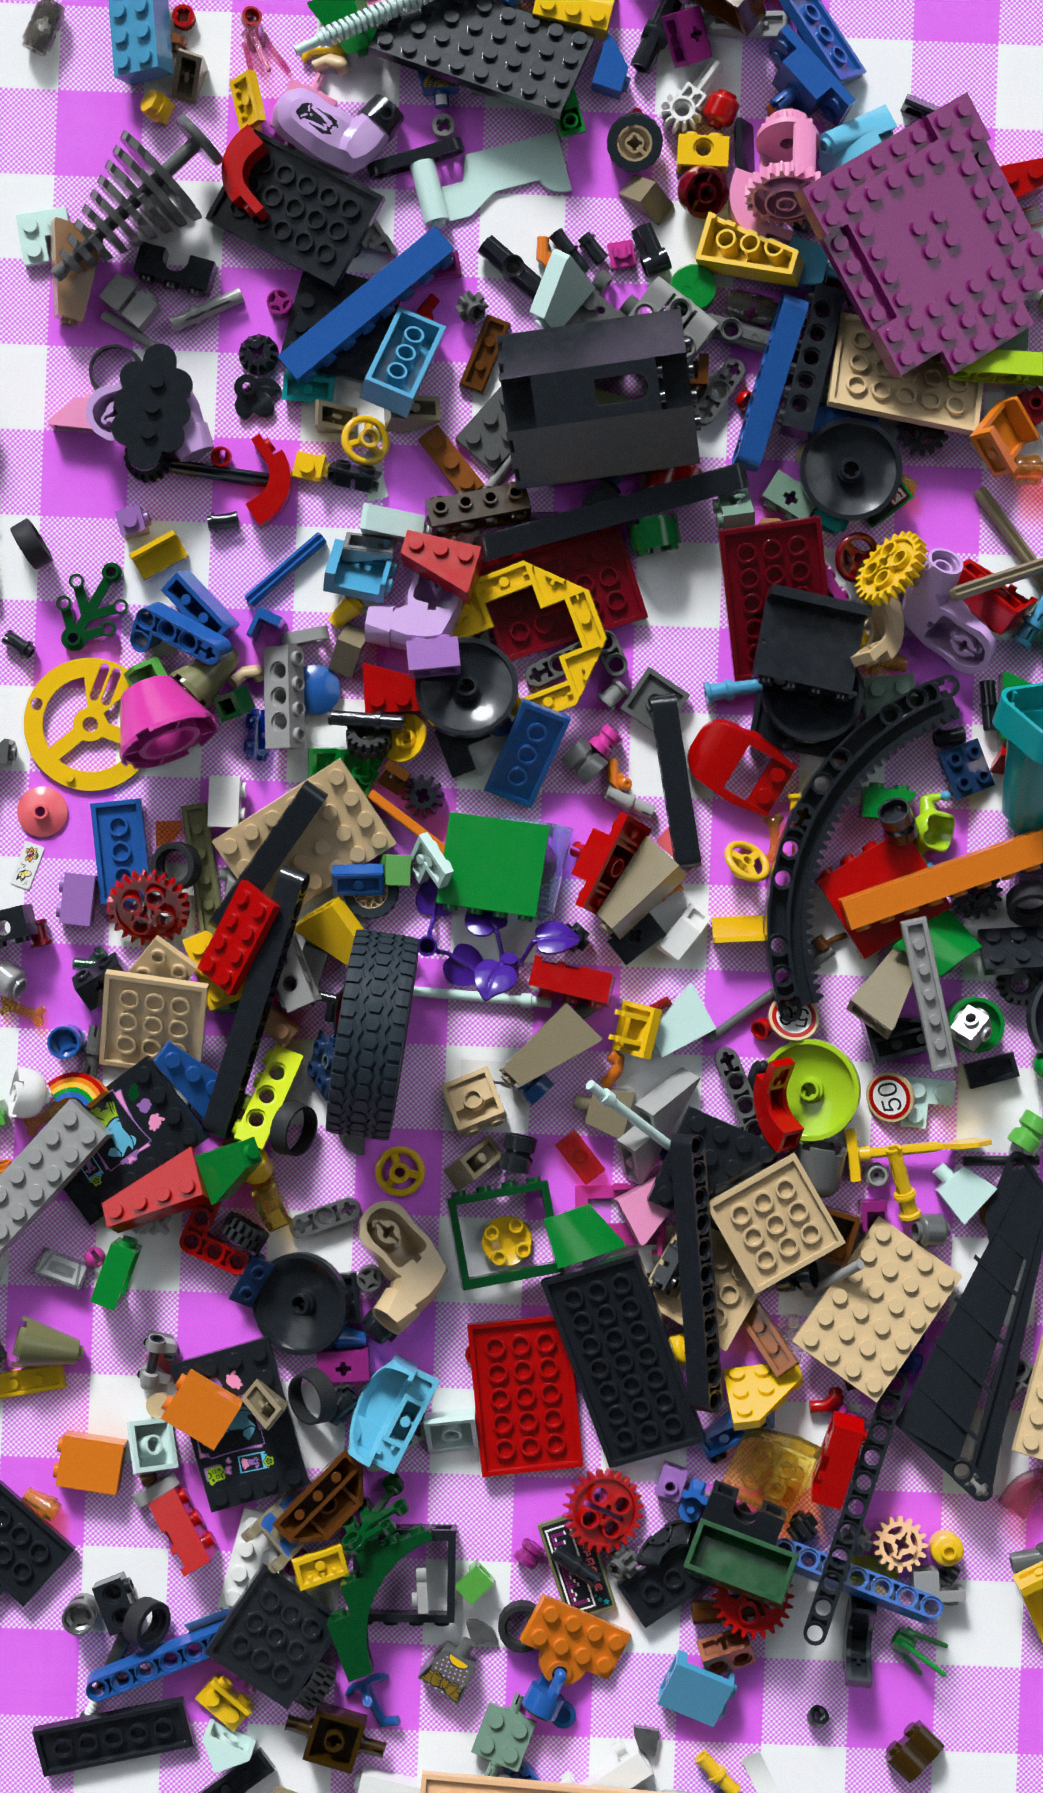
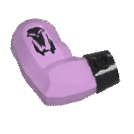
M305 88L288 90L279 97L273 108L272 122L277 134L296 146L307 157L351 178L364 170L378 156L385 144L392 140L404 121V116L389 99L383 95L376 94L358 111V116L351 118L348 113L330 105L315 92Z

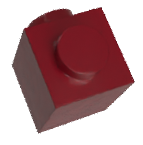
M1038 386L1032 390L1027 387L1017 395L1035 427L1043 421V392Z

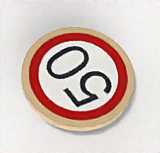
M794 997L789 1000L780 999V1003H786L787 1009L783 1010L784 1015L788 1014L790 1018L793 1017V1012L797 1008L796 1006L792 1007L789 1001L794 1000ZM774 1001L769 1009L768 1021L774 1033L780 1038L791 1042H799L808 1039L815 1033L819 1024V1013L814 1003L802 1007L801 1017L795 1022L784 1021L779 1016Z
M882 1072L873 1077L869 1082L866 1090V1100L870 1110L876 1117L887 1122H897L906 1118L913 1110L915 1094L912 1085L904 1076L896 1072Z

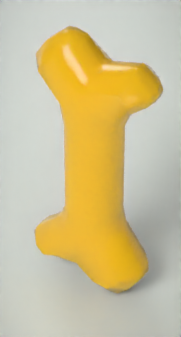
M332 44L330 48L326 46L321 48L319 46L303 53L301 60L306 64L313 56L332 53L345 57L347 53L339 44Z

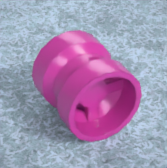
M605 724L600 729L599 736H593L588 742L598 753L607 759L611 754V748L618 747L623 742V739L609 725Z

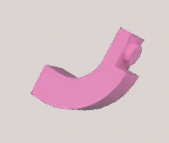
M736 168L730 184L727 202L731 221L742 228L756 231L765 238H771L789 246L793 231L774 224L769 225L767 221L761 222L760 216L753 217V211L747 210V204H745V185H747L748 178H753V174Z

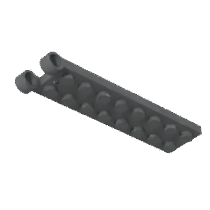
M603 269L592 281V284L595 286L594 291L565 325L626 317L639 302V299L631 294L617 311L600 296L614 278ZM604 308L605 312L603 314H600L598 312V309ZM502 386L455 438L457 442L493 473L510 453L509 440L507 441L506 436L508 431Z

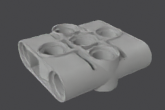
M658 276L628 316L641 314L645 307H649L652 312H659L665 309H677V305L680 302L686 303L688 312L682 317L684 337H690L692 342V350L690 353H687V362L692 363L716 331L719 323L696 306L691 299L686 298Z

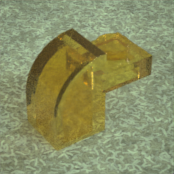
M274 1171L265 1182L250 1184L254 1204L269 1232L293 1223L288 1204L280 1192Z

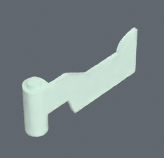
M557 132L466 154L463 181L443 187L440 184L434 159H422L410 165L424 224L426 227H431V229L434 226L437 229H441L446 226V223L473 216L493 194L500 191L541 181V184L549 191L557 193L572 192Z

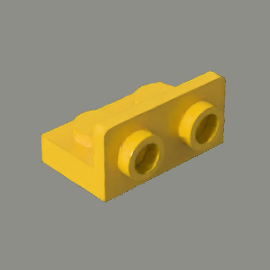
M247 70L229 81L239 130L248 124L252 130L256 129L260 132L262 130L261 124L267 121L256 71Z
M340 1543L291 1559L296 1577L295 1581L300 1591H312L318 1588L320 1584L340 1581L345 1574L349 1573Z
M217 1673L214 1674L195 1697L200 1704L233 1732L246 1717L252 1714L254 1709L253 1701L246 1693H239L233 1687L230 1679Z

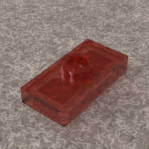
M575 1129L555 1144L585 1185L606 1170Z

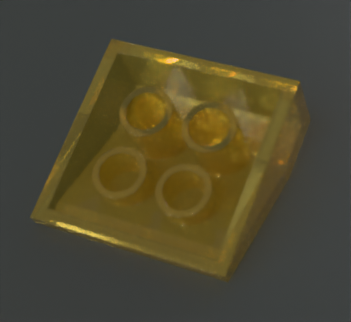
M762 1427L746 1429L722 1482L738 1488L737 1499L757 1509L760 1508L763 1499L787 1508L785 1522L789 1524L819 1461L823 1448L796 1435Z

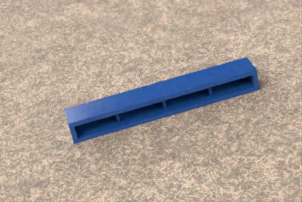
M434 226L277 356L280 364L298 385L303 382L305 384L310 382L317 375L316 371L322 366L328 367L336 360L337 357L335 355L341 350H349L356 343L355 339L362 333L366 335L371 332L376 326V321L381 317L384 319L389 317L395 311V306L399 302L403 301L404 303L415 294L414 290L420 285L426 286L435 277L434 273L439 269H447L454 262L455 249Z

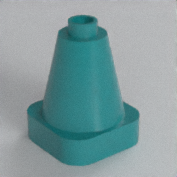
M1042 682L1004 689L1000 695L992 720L994 727L1007 738L1002 813L1008 819V826L1020 834L1043 829Z

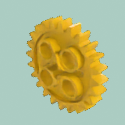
M901 531L899 536L894 533L891 540L885 538L884 544L882 546L877 544V550L869 552L871 557L863 560L865 566L858 569L861 574L855 578L858 581L855 585L857 589L856 594L872 607L875 605L881 607L883 602L888 605L891 598L897 600L899 593L905 594L906 587L914 585L913 579L920 577L918 571L925 568L922 563L928 560L925 556L928 552L925 548L927 544L916 533L913 534L911 531L907 533Z

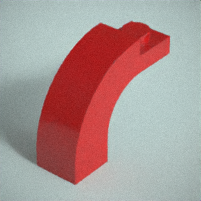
M247 124L233 137L227 146L223 156L224 161L222 162L221 175L225 191L237 209L240 210L243 207L252 218L257 216L263 222L270 215L251 193L249 176L254 165L269 153V150Z
M259 433L251 440L268 465L269 480L265 489L245 505L261 529L272 523L287 506L292 492L293 477L289 461L283 450L281 449L273 455L272 452L276 451L275 447L268 437L263 439Z
M790 1057L770 1061L766 1073L756 1075L753 1090L754 1109L758 1124L764 1137L777 1153L797 1148L804 1131L802 1125L792 1115L787 1102V1086L796 1064Z

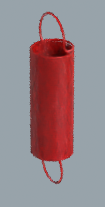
M666 996L649 1006L662 1010L672 1005V1002Z

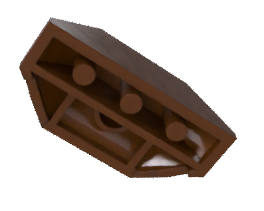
M346 1449L343 1450L317 1474L310 1485H307L289 1503L272 1525L290 1543L327 1541L363 1504V1466Z

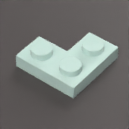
M66 207L16 215L23 262L26 268L51 264L47 239L51 238L50 224L55 217L69 221Z
M428 832L420 834L411 853L410 871L419 884L427 882L429 877H431L438 889L448 885L454 872L452 865L445 859L439 850L438 844L430 837Z
M904 1075L913 1087L915 1104L911 1113L899 1121V1126L926 1129L928 1104L954 1106L956 1081Z

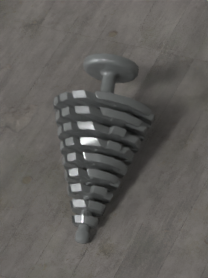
M181 113L176 118V124L187 138V141L162 165L135 137L131 136L126 130H123L120 140L131 156L118 145H115L112 153L130 178L109 159L104 168L128 198L126 199L106 177L100 174L97 183L117 208L114 209L96 190H92L89 197L106 219L103 221L85 203L82 213L96 229L91 232L77 218L74 226L85 240L80 243L71 233L66 240L74 250L69 254L62 247L59 256L63 260L51 269V274L57 281H62L66 278L71 270L76 274L83 272L84 270L78 264L82 260L91 268L99 265L90 254L93 249L106 261L114 258L103 245L102 241L104 239L120 254L128 252L123 242L113 232L115 229L134 247L143 245L141 239L126 223V219L149 241L158 238L152 227L136 209H139L164 234L170 233L173 230L166 219L154 207L153 203L179 228L187 225V221L178 211V208L193 221L203 218L200 211L195 207L196 205L172 176L197 153H200L214 166L221 164L224 159L206 135L185 114Z

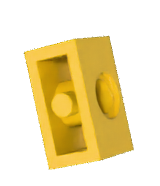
M686 131L683 134H679L677 140L676 172L685 173L694 166L707 165L715 167L726 175L730 136H724L722 133L717 132L710 133L709 135H698L694 131ZM699 148H705L706 150H708L709 154L706 156H701L696 152V150Z

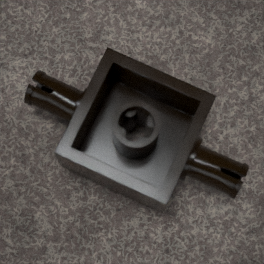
M320 1701L316 1709L314 1719L311 1718L310 1721L289 1714L284 1728L285 1731L306 1736L305 1739H308L302 1760L352 1774L357 1754L362 1752L382 1759L387 1743L365 1737L364 1730L367 1714ZM338 1735L337 1740L332 1739V1736Z

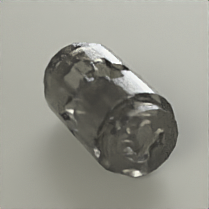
M54 0L37 1L31 14V20L28 22L22 35V46L37 55L45 57L46 53L51 51L56 39V33L60 30L63 23L65 8ZM44 22L48 23V29L45 28L44 31L39 30V25H42Z
M738 288L737 290L730 289L723 314L728 315L729 318H736L740 322L766 329V326L772 327L779 302H775L774 298ZM750 306L754 307L752 311H749Z

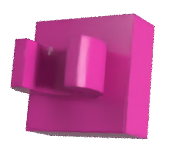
M633 240L607 243L611 271L636 267Z

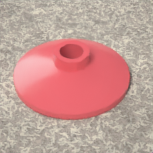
M36 787L26 792L20 799L17 816L20 825L29 834L36 837H49L58 833L66 824L68 806L64 797L58 791L49 787ZM39 807L45 809V814L41 817L37 815Z

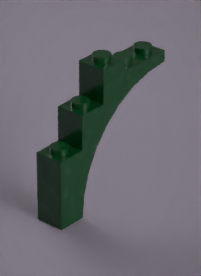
M423 1523L416 1524L410 1527L407 1533L399 1535V1532L386 1536L383 1542L380 1535L367 1541L364 1549L359 1554H356L362 1572H358V1570L351 1571L345 1574L344 1579L341 1580L340 1588L349 1610L341 1608L332 1612L328 1618L327 1627L348 1682L373 1674L374 1662L369 1648L368 1620L374 1596L385 1576L399 1560L415 1548L433 1540L434 1533L430 1524L425 1526Z

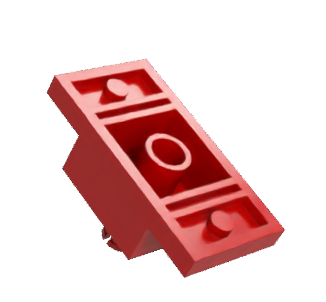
M620 812L612 824L610 834L593 828L585 845L579 841L574 842L572 846L580 851L570 848V855L578 858L571 874L586 882L580 890L575 904L597 915L596 913L642 841L647 836L649 837L652 829L631 816Z

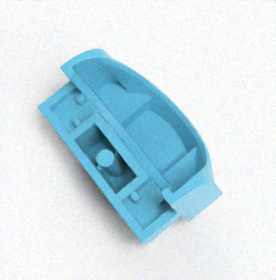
M395 1354L389 1363L374 1373L358 1399L350 1426L348 1453L368 1467L372 1463L394 1474L440 1382L439 1379L417 1369L418 1364Z

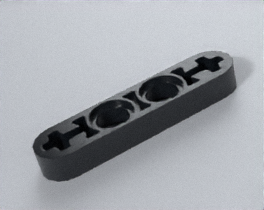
M452 137L373 161L367 165V170L371 180H380L410 171V165L418 160L431 158L436 163L459 156L465 149L460 137Z

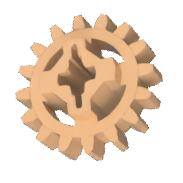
M897 1516L896 1522L892 1517L887 1518L888 1525L883 1522L879 1523L881 1531H873L877 1541H872V1545L877 1546V1550L873 1552V1555H880L881 1557L878 1564L887 1563L886 1570L891 1571L895 1567L896 1573H902L903 1567L907 1572L912 1571L911 1564L919 1567L921 1564L918 1558L926 1557L921 1550L928 1547V1544L922 1543L921 1540L926 1537V1534L918 1533L921 1526L919 1524L911 1526V1518H907L903 1522L902 1516ZM894 1527H900L894 1535L887 1533ZM911 1534H912V1536H913V1538H914L915 1545H913V1543H912V1541H911V1538H910ZM895 1540H901V1544L904 1545V1548L898 1549V1545L895 1544ZM884 1544H886V1546H887L888 1555L886 1554V1552H885V1550H884ZM902 1555L911 1556L907 1561L898 1562L901 1560Z

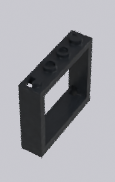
M395 1523L396 1530L393 1533L399 1532V1535L409 1532L408 1529L416 1524ZM430 1524L434 1533L433 1540L431 1541H448L447 1611L429 1610L427 1614H418L417 1610L370 1609L368 1625L373 1624V1622H383L384 1625L388 1626L398 1625L399 1622H409L411 1626H422L424 1623L448 1626L450 1623H454L456 1524ZM382 1533L379 1534L381 1540H385L384 1538L386 1536H384ZM353 1555V1571L358 1570V1572H361L356 1555Z

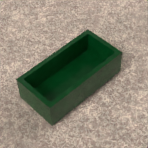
M701 1518L683 1569L684 1573L782 1610L799 1562V1554Z

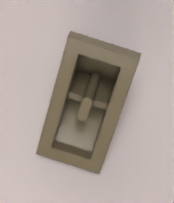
M181 48L178 49L171 97L193 104L197 103L208 70L204 56Z
M636 174L631 177L619 193L621 198L658 226L674 207L672 201L655 181Z
M316 400L315 428L317 433L342 434L347 422L357 417V408L323 400ZM357 425L352 428L350 434H356Z
M350 623L345 625L336 641L328 667L329 670L352 679L367 643L365 641V629Z
M258 1379L254 1381L241 1398L261 1425L268 1431L285 1411L288 1404L287 1401Z

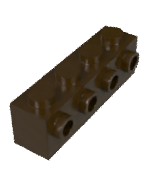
M514 481L502 486H485L475 491H460L454 495L434 496L425 500V515L430 535L437 537L487 529L531 519L532 506L527 488L517 490L516 482Z

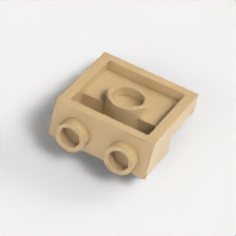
M487 1066L440 1085L460 1135L465 1134L466 1137H472L480 1133L479 1128L489 1125L491 1128L504 1123L503 1118L508 1117Z

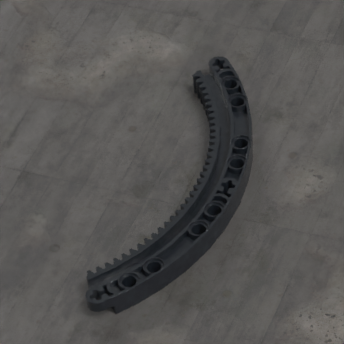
M943 675L912 688L880 707L854 727L818 766L790 811L776 846L768 878L764 910L765 953L768 976L778 1014L784 1021L795 1022L801 1017L803 1006L815 1004L824 997L822 993H816V990L821 985L813 983L818 978V974L811 973V970L815 969L816 965L810 964L809 961L815 958V955L809 954L808 950L814 948V945L807 943V940L813 938V935L807 933L806 930L813 928L812 924L807 923L808 919L813 918V915L808 913L807 910L814 908V905L809 903L808 899L815 898V895L810 893L809 890L817 887V885L811 882V879L819 878V875L813 871L814 869L821 868V865L816 860L824 859V856L819 851L827 850L828 848L823 843V841L831 840L827 832H833L836 829L831 823L840 822L836 814L841 815L845 813L842 806L850 805L847 797L853 798L856 796L853 789L860 790L862 788L860 782H867L869 780L867 774H875L874 767H882V761L885 762L890 759L889 754L894 755L898 753L897 748L902 749L906 747L905 742L907 744L913 742L914 737L917 739L923 736L922 732L924 734L930 732L931 727L935 729L940 727V723L942 725L949 723V719L951 721L959 719L960 710L959 707H956L953 696L958 693L960 683L953 675ZM944 680H947L948 683H953L954 687L950 689L951 693H948L947 690L940 691L939 687L944 685ZM912 693L920 696L921 704L919 707H915L910 703L909 699ZM885 709H890L894 712L895 719L893 722H887L884 719L883 712ZM835 753L844 755L845 764L842 767L835 765L833 762ZM817 777H822L826 780L827 787L824 791H819L815 788L814 782ZM805 809V815L808 816V819L802 820L799 825L804 827V830L796 826L790 827L791 823L796 824L800 818L797 811L800 812ZM786 842H791L795 846V853L792 856H787L783 852V845ZM780 871L785 872L788 877V881L784 886L778 885L775 881V876ZM775 938H780L784 943V948L778 953L774 952L771 948V943ZM781 968L785 969L788 973V978L783 983H779L775 978L776 971ZM794 997V1000L789 1001L792 1007L796 1006L797 1008L793 1012V1017L790 1018L788 1014L784 1015L783 1010H786L787 1006L786 1003H780V999L789 1000Z

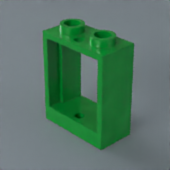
M124 1235L123 1238L118 1237L110 1244L90 1302L111 1310H115L122 1303L143 1246L137 1243L138 1240L136 1238Z

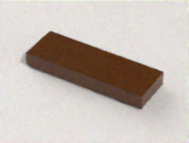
M487 314L460 380V387L483 395L498 359L497 336L508 334L511 323Z

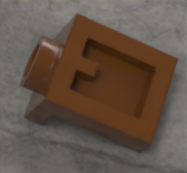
M699 353L697 361H693L694 376L697 379H690L691 389H696L697 393H701L702 389L707 390L709 354Z
M388 760L378 783L394 794L400 795L412 774L391 760Z

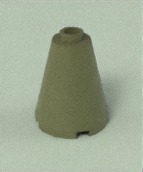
M232 647V653L229 657L213 665H208L198 659H194L173 671L169 676L175 679L208 710L213 702L212 699L219 694L239 664L237 658L239 653Z
M22 1315L21 1321H25L24 1327H18L12 1354L17 1356L16 1362L11 1361V1367L75 1365L76 1360L81 1361L84 1346L80 1345V1339Z

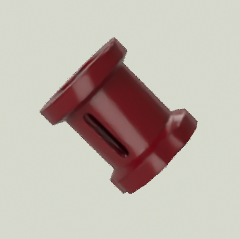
M47 919L36 920L39 934L30 936L32 942L30 944L31 949L53 943L52 939H49L45 925Z

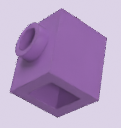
M140 505L115 511L121 536L126 541L150 534L148 526L152 525L148 510L144 511Z
M664 1460L654 1494L658 1495L659 1500L666 1503L679 1502L688 1476V1468Z

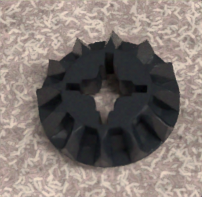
M258 333L257 335L248 336L241 343L238 355L240 363L246 371L254 375H264L276 367L279 350L276 343L269 336ZM263 347V354L268 359L259 357L254 361L255 356L250 349L259 350Z

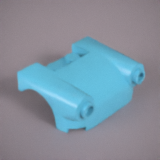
M886 104L820 135L819 159L817 161L823 175L828 174L894 135L893 131L897 128V125Z

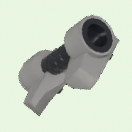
M150 1334L143 1342L145 1349L149 1351L148 1361L138 1371L137 1377L140 1378V1387L144 1390H154L157 1382L167 1384L171 1379V1375L165 1373L157 1363L159 1354L175 1353L178 1342L175 1339L167 1338L160 1334Z

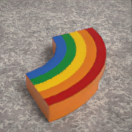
M80 1072L65 1073L47 1083L57 1103L60 1104L68 1102L69 1099H79L86 1107L92 1108L109 1093L101 1081Z

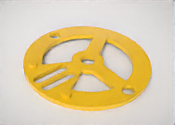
M80 658L55 667L37 683L31 692L25 708L24 735L33 759L50 778L73 789L99 791L110 789L126 782L140 770L134 769L132 764L124 766L120 761L106 770L85 772L73 769L60 761L61 758L82 741L94 742L103 737L120 744V727L109 724L105 713L121 699L122 694L130 687L124 676L128 669L105 659ZM103 664H108L109 672L99 698L93 701L90 695L100 668ZM119 668L121 676L109 705H104L102 699L114 669ZM84 678L87 708L80 710L76 714L73 721V729L49 747L44 734V715L49 701L65 684ZM36 698L41 699L43 702V706L39 710H35L32 707V701ZM88 717H93L98 722V727L93 732H88L84 728V721Z

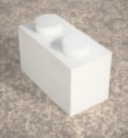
M209 775L208 827L232 828L246 819V809L241 808L242 798H246L247 783L242 782V777Z

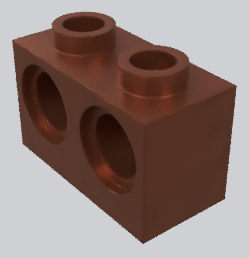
M729 1629L696 1641L705 1670L717 1675L757 1663L748 1634L741 1638L740 1629L734 1634Z

